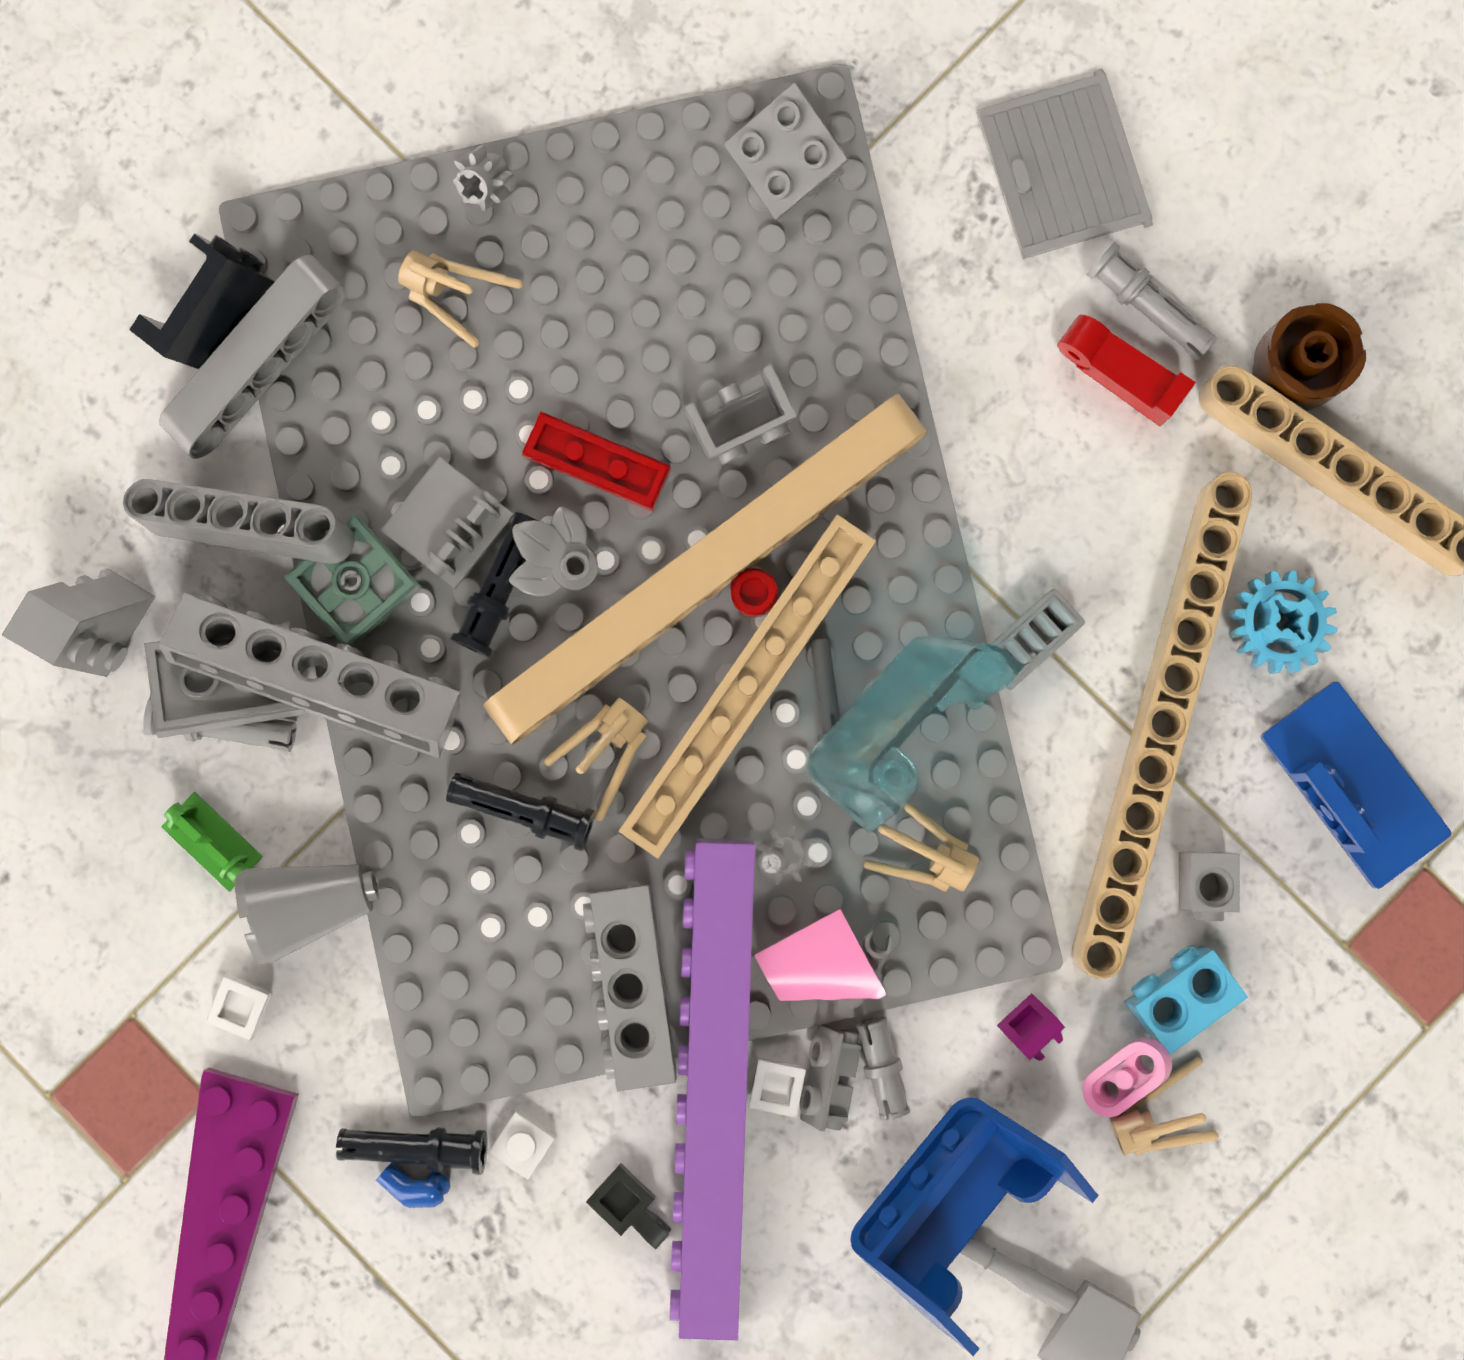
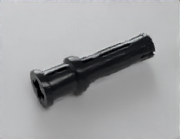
M520 512L514 513L513 521L495 556V560L480 592H474L473 596L469 597L467 603L470 605V608L459 632L453 633L450 638L451 641L487 657H490L492 649L489 646L501 620H507L509 616V607L506 606V603L514 588L509 582V578L526 561L515 544L512 527L525 521H538Z
M457 772L451 779L446 795V802L466 806L488 815L532 828V833L535 834V837L544 839L548 835L573 843L574 849L583 851L595 818V810L587 808L583 812L558 804L557 798L552 796L543 797L541 800L531 798L512 790L475 780Z
M437 1127L435 1130H431L430 1134H413L341 1128L337 1136L336 1148H342V1150L336 1151V1158L338 1161L359 1160L426 1164L427 1168L435 1173H441L444 1168L471 1169L474 1175H482L487 1159V1132L485 1130H477L475 1134L447 1133L445 1128Z

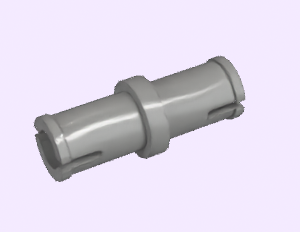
M874 1017L857 1023L856 1028L860 1034L867 1062L863 1069L865 1077L872 1081L880 1119L888 1120L889 1114H891V1119H897L909 1114L910 1108L907 1105L899 1074L903 1066L901 1059L895 1057L887 1027V1018L878 1017L876 1022Z

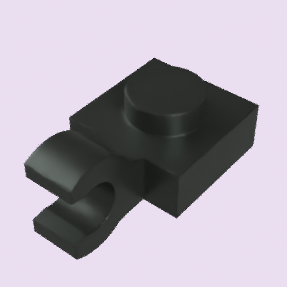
M622 1163L615 1168L586 1201L620 1236L632 1226L655 1250L669 1236V1232L672 1230L664 1220L647 1209L656 1196Z

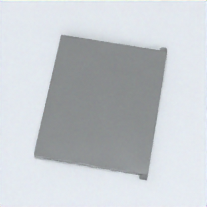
M1103 69L1096 70L1094 72L1095 75L977 109L976 114L1022 259L1142 224L1144 228L1153 225V218L1106 73Z

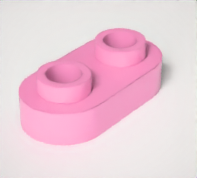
M1139 1038L1131 1042L1086 1077L1083 1083V1096L1086 1104L1093 1112L1103 1117H1115L1123 1113L1168 1079L1172 1069V1061L1167 1049L1161 1043L1151 1038ZM1142 1055L1152 1058L1154 1069L1145 1067L1142 1062ZM1107 1081H1111L1117 1086L1118 1095H1113L1109 1092Z

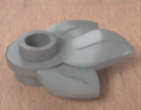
M560 506L554 513L551 524L532 520L515 524L512 527L515 544L522 557L526 560L509 578V582L516 589L532 596L545 597L561 587L566 590L577 591L586 588L594 581L598 572L597 558L593 551L586 546L587 529L584 522L573 511ZM574 557L582 562L583 569L579 575H573L568 572L566 563L569 558Z

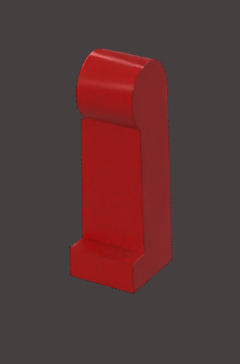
M1078 315L1057 343L1059 351L1076 364L1078 369L1159 427L1172 417L1196 384L1194 380L1181 372L1176 375L1111 333L1101 322L1087 315Z

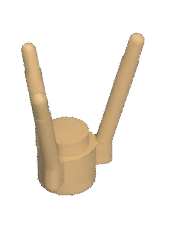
M412 250L404 259L398 275L399 284L411 290L409 300L425 307L474 348L478 347L480 344L479 340L430 299V294L437 297L443 291L445 285L466 294L473 292V287L470 284L448 275V271L516 289L522 288L523 282L520 279L449 261L434 253L427 256Z
M618 698L611 707L605 704L591 721L544 759L545 765L551 766L601 726L598 731L602 736L576 767L577 773L583 774L611 742L620 749L626 742L628 743L595 814L597 821L604 819L637 749L647 738L641 730L648 723V720L627 702Z
M911 803L905 805L906 812L948 845V847L940 844L937 850L885 824L879 826L878 830L881 834L931 859L929 870L934 872L935 875L872 860L864 862L866 869L929 884L944 892L948 890L949 886L961 892L966 889L979 863V857L967 851L969 844L953 837Z
M1200 1056L1192 1058L1184 1065L1175 1069L1160 1086L1120 1115L1110 1118L1112 1129L1124 1156L1135 1153L1137 1156L1152 1150L1201 1144L1203 1142L1216 1141L1219 1138L1216 1131L1159 1138L1160 1135L1204 1123L1207 1119L1206 1115L1199 1113L1155 1125L1149 1110L1141 1113L1138 1110L1200 1066L1203 1062Z

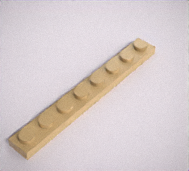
M838 514L835 516L618 832L657 859L660 858L869 554L876 540Z

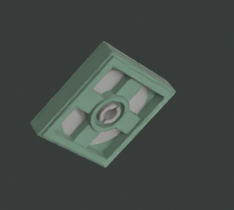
M357 514L345 523L353 532L355 538L354 548L347 558L338 563L331 564L302 560L284 576L287 582L339 641L352 647L422 587Z

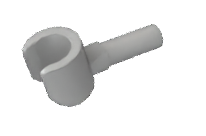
M871 931L862 941V950L876 973L880 960L891 953L893 939L889 935L885 943L884 952L875 953L869 945L873 935V931Z

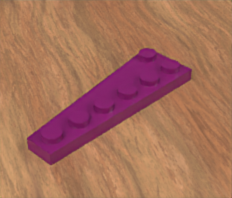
M212 1068L203 1070L164 1360H220L297 1103L298 1093Z

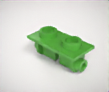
M193 792L182 805L179 802L172 805L164 814V817L168 820L161 828L229 892L235 888L237 874L253 868L263 858L248 841L196 792Z

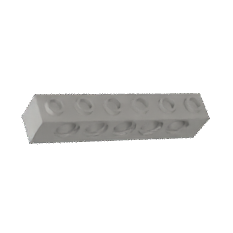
M184 593L159 642L167 662L436 758H440L460 710V691L454 690L455 687L442 678L429 676L426 680L410 674L406 667L397 662L383 660L382 663L365 658L361 651L352 646L337 644L334 647L320 642L317 636L307 630L294 627L289 631L275 626L269 618L260 613L247 611L244 615L230 610L224 602L209 595H201L200 598ZM228 633L235 636L226 645L216 646L211 644L213 639L220 634ZM272 649L281 653L277 659L271 662L257 660V657L266 650ZM311 666H322L327 669L321 677L316 679L302 676L303 672ZM356 682H366L373 686L364 695H353L348 692L349 687ZM402 698H411L418 702L417 707L409 712L398 711L393 705Z

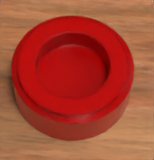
M752 568L741 572L731 585L732 602L735 608L747 617L759 618L767 615L779 597L775 579L771 574L762 569Z

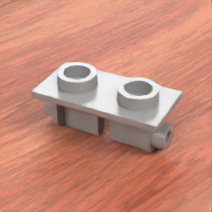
M818 1025L816 1037L811 1042L809 1049L811 1065L807 1085L802 1089L799 1102L801 1110L800 1120L820 1131H825L826 1128L841 1130L842 1122L848 1121L854 1087L838 1084L839 1076L856 1078L862 1044L858 1043L859 1033L847 1030L838 1032L824 1025Z

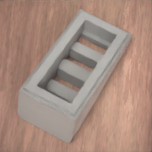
M1052 589L981 652L978 657L1011 691L1085 624V620L1056 589ZM1033 621L1049 638L1050 642L1046 644L1030 627L1029 623ZM1016 634L1034 651L1035 655L1033 657L1014 639ZM1003 646L1021 664L1022 667L1018 671L999 652Z

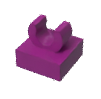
M1032 993L997 1025L1029 1061L1033 1057L1038 1061H1042L1045 1056L1041 1050L1052 1039L1060 1044L1063 1041L1061 1031L1065 1028L1059 1019Z

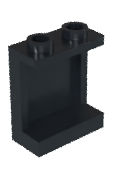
M194 233L189 242L206 255V261L166 322L162 323L139 314L129 330L163 357L199 369L275 281L261 271L265 263L241 247L237 249L217 235L209 241Z

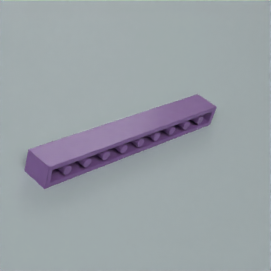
M696 839V849L686 850L685 879L694 880V899H684L683 928L693 929L692 948H682L681 977L691 978L690 997L681 996L680 1026L689 1027V1046L679 1045L678 1075L688 1076L687 1094H677L676 1124L686 1125L685 1143H676L675 1173L684 1174V1192H674L673 1222L683 1223L682 1241H672L671 1271L681 1272L680 1290H671L670 1321H679V1339L738 1340L755 863L754 840Z

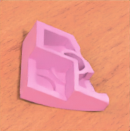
M841 909L754 955L779 1001L881 999L887 995Z

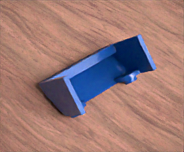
M970 1097L956 1102L942 1117L855 1224L850 1242L854 1252L925 1318L974 1357L980 1348L950 1318L958 1308L963 1293L960 1281L947 1270L950 1264L1007 1193L1020 1202L1032 1203L1047 1195L1055 1183L1059 1181L1091 1203L1099 1195L1065 1153L982 1100Z

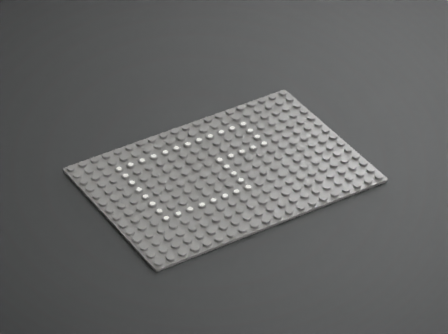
M833 65L222 202L219 206V215L224 239L237 249L241 247L265 264L261 271L272 280L276 281L294 260L309 254L313 255L346 289L345 300L339 309L259 398L279 499L327 507L344 524L357 514L422 586L360 640L354 648L361 651L365 658L382 663L383 660L397 662L406 667L410 674L426 680L429 676L442 678L450 682L455 687L454 690L460 691V710L440 758L326 719L356 864H361L365 873L372 871L378 884L379 899L373 901V910L367 916L407 1106L412 1116H427L605 1075L603 1050L611 1049L609 1031L600 1030L596 1002L604 1000L602 981H593L590 965V952L597 951L595 932L587 933L583 914V904L591 903L590 893L595 891L651 884L675 1058H679V1045L689 1046V1027L680 1026L681 996L690 997L691 978L681 977L682 948H692L693 929L683 928L684 899H694V880L685 879L686 850L696 849V839L754 840L748 1041L1053 972L1062 967L1063 958L995 674L978 657L988 647L856 93L850 70L846 65ZM795 82L849 160L841 166L845 172L840 178L831 183L827 179L824 180L783 216L775 220L724 143ZM480 145L484 146L486 153H501L509 167V171L514 174L505 184L511 194L500 204L495 202L485 211L481 210L479 204L464 203L463 198L456 189V185L452 184V180L461 172L454 162L465 153L470 154ZM412 250L427 256L434 253L449 261L520 279L523 282V287L516 289L448 271V275L470 284L473 287V292L466 294L445 285L443 291L437 297L430 294V299L479 340L480 344L478 347L474 348L425 307L409 300L411 290L399 284L398 275L404 259ZM772 364L797 415L793 422L787 424L791 432L766 445L762 437L744 445L748 453L728 464L722 465L719 458L709 462L684 414L685 406L693 402L697 405L717 395L721 389L733 383L738 385L760 374L764 367ZM899 394L928 433L913 447L750 568L762 569L771 574L777 583L780 597L837 514L876 540L869 554L665 851L657 859L618 831L767 616L751 618L741 614L735 608L731 599L730 591L733 582L515 744H510L483 708V704L496 692L885 401ZM766 395L705 425L716 446L777 415ZM540 411L670 465L671 472L654 511L644 509L524 458L522 451ZM439 456L483 491L489 492L513 514L520 512L538 521L551 524V519L560 506L573 511L584 522L587 529L586 546L593 551L597 558V575L594 581L584 589L570 591L561 587L549 596L538 597L523 593L514 587L506 603V606L509 607V616L507 620H501L489 646L492 649L490 657L469 650L451 641L450 638L453 633L459 632L470 608L467 601L470 596H473L474 592H480L514 517L511 518L456 589L380 531ZM329 530L322 534L320 540L328 534ZM572 557L568 559L566 568L569 573L579 575L582 572L583 565L579 559ZM292 558L293 566L296 567L303 559ZM300 596L307 631L317 636L320 642L336 647L337 644H342ZM825 638L829 639L841 728L842 732H848L853 774H858V780L854 781L855 790L826 794L825 785H820V779L824 778L818 736L823 735L810 643L812 640ZM315 666L317 678L321 677L327 669L322 666ZM356 682L349 687L348 692L353 695H364L373 686L366 682ZM402 698L396 701L393 707L401 712H409L417 707L418 702L411 698ZM618 698L627 702L648 720V723L641 730L647 738L637 749L604 819L597 821L594 818L593 826L583 851L574 849L573 843L548 835L544 839L535 837V834L532 833V828L488 815L466 806L446 802L449 784L457 772L475 780L512 790L531 798L541 800L543 797L552 796L557 798L558 804L583 812L589 808L595 810L596 814L628 743L626 742L620 749L611 742L583 774L577 773L576 767L602 736L598 731L601 726L551 766L545 765L544 759L591 721L605 704L611 707ZM911 803L953 837L969 844L967 851L978 856L979 863L966 889L961 892L949 886L948 890L944 892L929 884L866 869L864 862L872 860L935 875L934 872L929 870L931 859L881 834L878 830L879 826L885 824L937 850L940 844L948 847V845L906 812L905 805ZM839 909L843 912L861 948L864 937L871 931H873V935L869 945L875 953H883L887 937L889 935L892 937L893 949L887 957L880 960L878 970L875 973L887 994L881 999L779 1001L754 956ZM623 924L612 927L609 939L614 948L620 951H627L635 946L636 936L632 928ZM623 974L616 981V989L622 997L635 999L642 994L643 985L636 975ZM630 1023L623 1028V1038L632 1047H642L650 1040L649 1032L642 1024Z

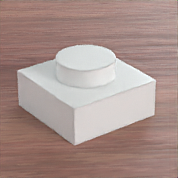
M230 975L225 976L205 1023L252 1040L256 1037L273 993Z
M758 1057L749 1108L796 1118L806 1068Z
M517 1109L488 1153L528 1180L557 1135Z

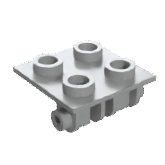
M795 82L724 143L775 220L783 216L824 180L827 179L831 183L840 178L845 172L841 166L849 160Z
M439 456L380 531L456 589L514 514L501 505L500 501L489 492L483 491Z

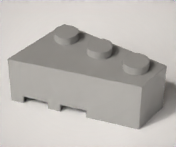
M104 569L100 571L98 579L93 580L86 575L78 577L74 586H68L63 582L28 591L3 631L2 636L53 666L107 677L110 671H116L124 662L128 653L126 645L156 596L112 570Z

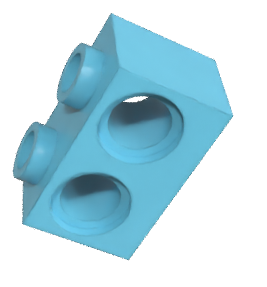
M1194 945L1184 948L1170 959L1171 968L1158 977L1153 973L1138 981L1131 988L1134 995L1124 1001L1149 1037L1161 1043L1170 1055L1248 998L1213 949L1199 946L1196 949ZM1207 969L1211 976L1210 987L1204 993L1196 994L1192 986L1193 977L1199 970ZM1168 997L1173 1005L1172 1014L1167 1020L1157 1022L1153 1016L1154 1005L1161 998Z

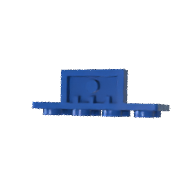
M1331 682L1261 734L1260 738L1372 888H1382L1451 836V830L1339 682Z

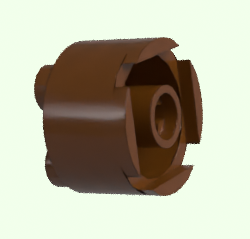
M1317 303L1292 309L1274 324L1259 341L1254 355L1252 375L1305 411L1322 406L1350 387L1360 376L1366 362V349L1363 351V343L1360 337L1363 334L1361 328L1348 312L1329 303ZM1307 352L1311 355L1310 359L1306 357Z

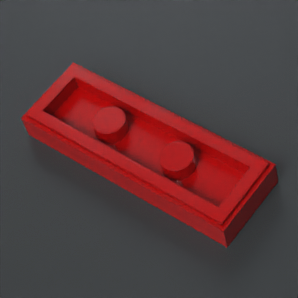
M540 411L522 451V456L526 459L652 512L671 472L670 465Z

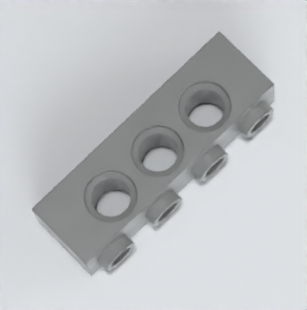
M651 884L590 893L591 903L583 904V914L587 933L595 932L597 951L590 952V965L593 981H602L604 1000L597 1001L596 1006L600 1030L609 1031L611 1049L603 1050L607 1080L615 1079L617 1092L676 1083L677 1068ZM623 924L632 928L636 936L635 946L627 951H620L614 948L609 939L612 927ZM627 973L636 975L643 985L642 994L635 999L622 997L616 989V981L619 976ZM630 1023L642 1024L647 1028L650 1040L642 1047H632L623 1038V1028Z

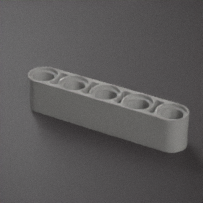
M307 254L294 260L166 406L160 415L159 425L192 459H199L211 453L339 309L346 297L345 287L313 255Z
M141 479L134 482L127 489L123 497L124 511L150 532L162 537L328 564L343 561L354 548L355 538L350 528L331 510L321 505L153 479ZM283 524H285L284 527H283L279 532H277L278 529H279ZM329 530L328 534L320 540L322 534Z

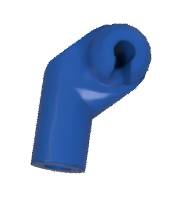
M393 1162L375 1180L397 1201L408 1208L436 1207L444 1201L443 1196L450 1190V1181L442 1173L431 1172L425 1180H412Z

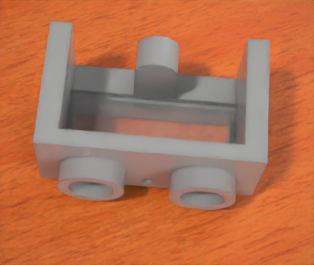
M772 364L764 367L760 374L738 385L733 383L721 389L717 395L697 405L693 402L684 408V414L708 461L711 462L719 458L722 465L728 464L747 454L748 452L744 445L762 437L766 445L791 432L787 424L793 422L797 417Z

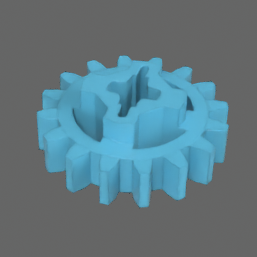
M1291 570L1286 572L1282 580L1277 571H1271L1265 574L1264 582L1259 578H1255L1247 583L1251 593L1243 591L1236 594L1235 599L1242 605V608L1230 611L1228 617L1239 621V627L1231 630L1229 635L1230 637H1242L1244 643L1236 651L1238 654L1251 651L1254 654L1250 664L1252 667L1261 666L1267 661L1270 674L1280 673L1283 665L1289 674L1301 670V662L1307 667L1318 663L1314 651L1324 653L1331 649L1329 643L1323 638L1325 635L1337 633V627L1327 624V617L1334 615L1337 611L1336 608L1332 607L1324 608L1322 601L1329 595L1327 590L1314 593L1311 590L1314 586V578L1309 577L1297 583V571ZM1276 592L1292 594L1299 598V600H1285L1281 593L1276 594ZM1255 611L1258 614L1256 629H1254L1253 617ZM1284 614L1288 618V622L1284 625V630H1280L1276 623L1281 620V615ZM1311 617V631L1309 633L1308 626ZM1269 643L1279 644L1284 651L1288 650L1290 654L1275 652L1266 647V645Z

